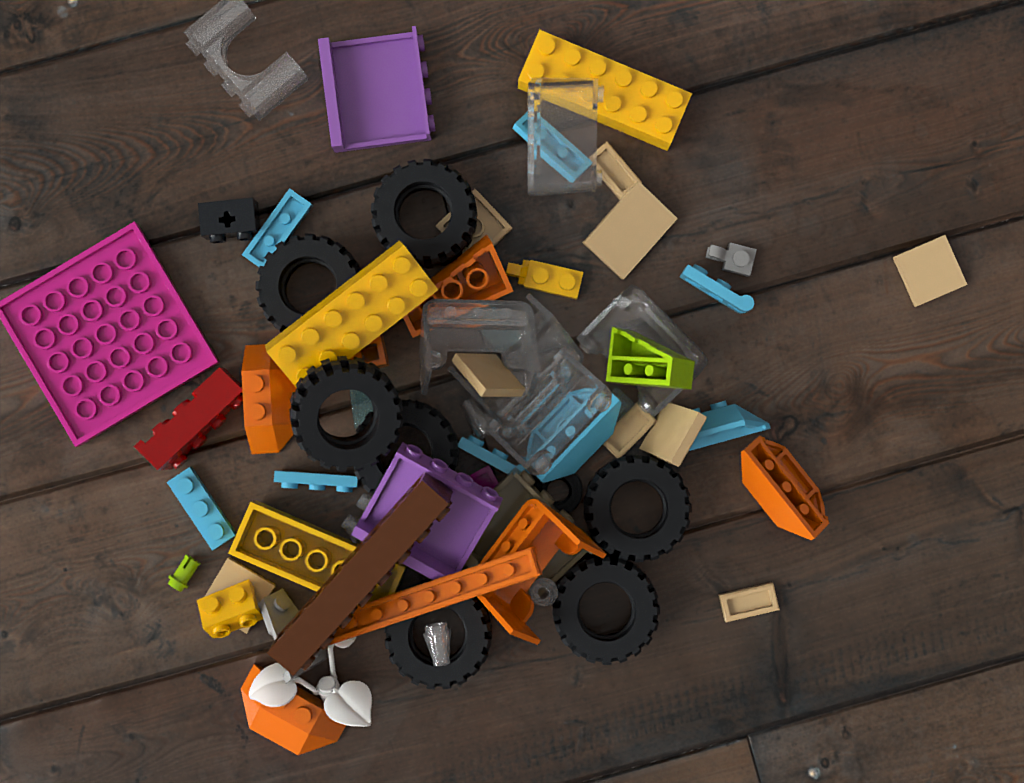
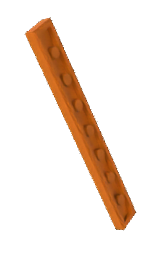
M534 547L369 601L362 608L357 606L358 608L353 613L354 616L343 629L339 627L329 645L541 576L542 572Z

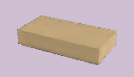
M608 142L604 143L588 157L592 162L590 166L619 200L637 181L642 184V181Z
M636 402L616 423L613 434L603 445L617 459L621 458L657 420L639 402Z
M773 582L718 594L725 622L780 610Z

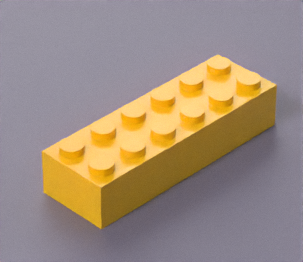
M539 30L518 79V89L666 151H668L692 95L688 91L542 30Z
M398 241L265 345L266 352L296 387L299 379H304L308 375L307 370L312 366L318 368L322 365L321 361L328 358L330 362L338 360L337 356H346L347 359L352 358L438 291V288L404 244Z
M256 500L250 502L228 554L317 592L359 544ZM396 562L394 569L391 571L392 575L381 587L376 584L377 587L372 592L373 596L369 601L396 593L407 566L404 564L399 565Z

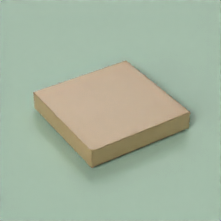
M476 189L472 193L477 207V227L471 238L470 245L465 247L462 253L486 234L493 243V246H495L512 230L507 221ZM451 211L436 225V228L441 233L449 224Z
M946 235L893 257L914 307L967 285Z
M456 353L452 359L453 364L481 397H521L526 390L496 354Z
M228 557L205 596L249 579L253 584L258 604L263 598L272 594L276 584ZM251 627L240 628L239 630L247 634Z

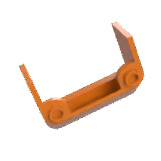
M530 499L524 503L478 565L530 547H534L541 572L559 549L568 555H575L583 548L603 559L607 554L580 528L537 499ZM538 577L477 596L510 635L536 645L540 643L541 640L526 625L534 610V601L527 591Z

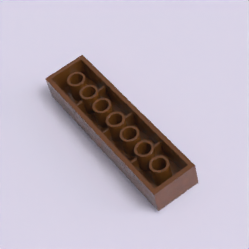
M424 472L277 635L267 654L293 676L300 668L305 671L315 660V655L320 648L324 650L335 637L333 635L339 627L343 629L354 616L353 613L358 608L357 605L362 608L373 596L372 592L377 587L376 584L381 587L392 575L391 571L395 567L394 564L397 562L401 565L411 554L410 550L414 546L413 543L417 541L420 544L431 532L432 522L435 519L440 522L450 511L449 507L453 503L450 501L453 491L440 480Z

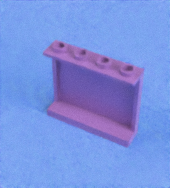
M412 26V32L339 42H330L329 37L318 39L331 147L335 153L431 140V132L436 130L434 116L428 115L427 105H432L430 88H425L424 78L429 77L427 62H421L420 52L425 51L423 34L418 35L416 26Z
M402 443L351 535L363 541L416 480L426 472L443 482L453 491L450 499L453 503L449 507L450 511L440 522L436 519L432 522L433 525L428 536L420 544L417 541L413 543L414 546L410 550L411 554L402 564L431 580L459 572L468 560L493 515L498 511L503 498L494 489L482 487L473 482L469 475L461 472L457 473L448 468V465L442 460L432 459L423 454L422 450L417 446Z

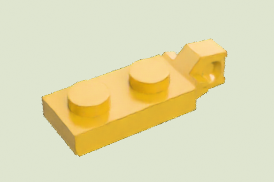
M523 260L522 265L508 262L506 275L519 278L518 284L523 285L524 288L575 300L578 298L583 272L534 260Z

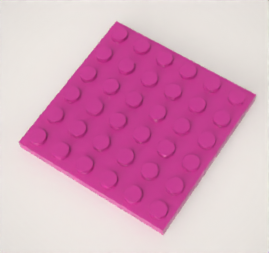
M135 221L0 301V320L75 447H80L220 363L143 231Z

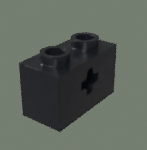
M254 198L198 203L201 236L206 240H210V243L227 242L226 238L237 237L238 241L252 240L254 238L253 235H256L260 230L258 202ZM231 216L236 221L231 222V227H228L225 222H228Z

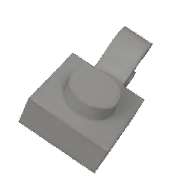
M731 242L728 244L727 250L711 245L707 248L705 258L724 262L723 271L749 277L757 249Z

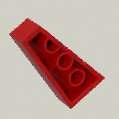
M219 367L192 392V395L195 397L192 401L186 399L173 410L172 415L174 417L171 420L166 419L162 423L159 422L152 429L154 436L146 443L140 440L133 446L157 470H171L173 468L177 470L187 461L188 457L186 455L192 448L197 450L208 439L205 435L212 428L217 430L227 420L225 415L231 409L236 410L243 404L242 384L225 368Z

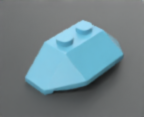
M604 385L572 393L533 433L525 465L543 483L574 474L611 437L622 402Z
M726 400L710 405L711 410L701 413L707 419L689 451L771 428L768 422L736 404L727 405ZM700 408L692 409L694 411L700 412Z

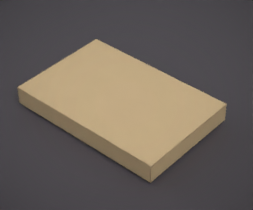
M637 181L582 243L618 277L625 279L678 218L646 187Z
M666 401L656 418L657 422L650 428L639 449L679 467L707 417L700 412Z

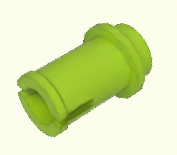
M185 555L175 573L169 575L170 580L168 584L180 592L184 588L187 589L189 587L187 583L201 563L197 560L194 561L195 559L191 556Z

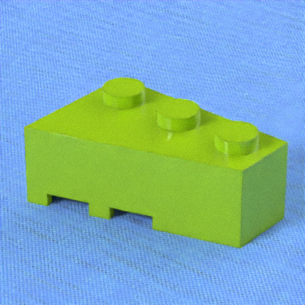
M612 327L606 382L692 390L695 361L635 331Z

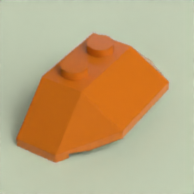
M266 344L245 345L241 370L244 427L251 454L280 453L294 436L289 409L291 408L290 399L292 392H296L297 388L266 352Z
M758 436L741 451L742 483L775 525L809 540L815 539L829 524L828 517L825 516V506L821 492L788 449L783 445Z
M257 664L253 665L241 687L249 729L296 755L304 754L339 740L346 725L330 719L324 710L323 701L297 687L295 697L288 704L280 707L265 706L256 700L250 699V687L256 676L264 669Z

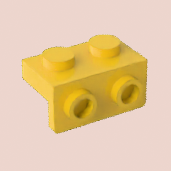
M249 579L197 600L203 629L212 638L226 637L235 630L254 626L258 621L263 620L261 611L258 608L253 584Z

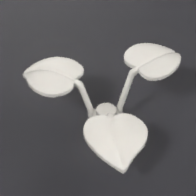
M356 637L328 645L330 676L322 677L317 687H314L300 677H296L286 684L283 677L285 669L279 663H274L264 668L256 676L249 690L250 699L256 700L265 706L280 707L288 704L297 693L296 683H299L312 691L314 695H320L324 703V710L333 721L356 727L371 725L372 694L370 689L361 681H348L340 686L335 671L334 645L339 648H347L355 641Z

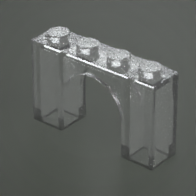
M221 0L183 32L189 39L186 45L196 56L200 53L207 61L203 64L214 77L219 74L223 78L222 87L231 97L236 94L242 102L239 106L249 118L254 115L260 121L309 79L288 52H285L268 68L256 75L245 76L230 70L226 59L228 46L240 32L256 20V17L243 0Z

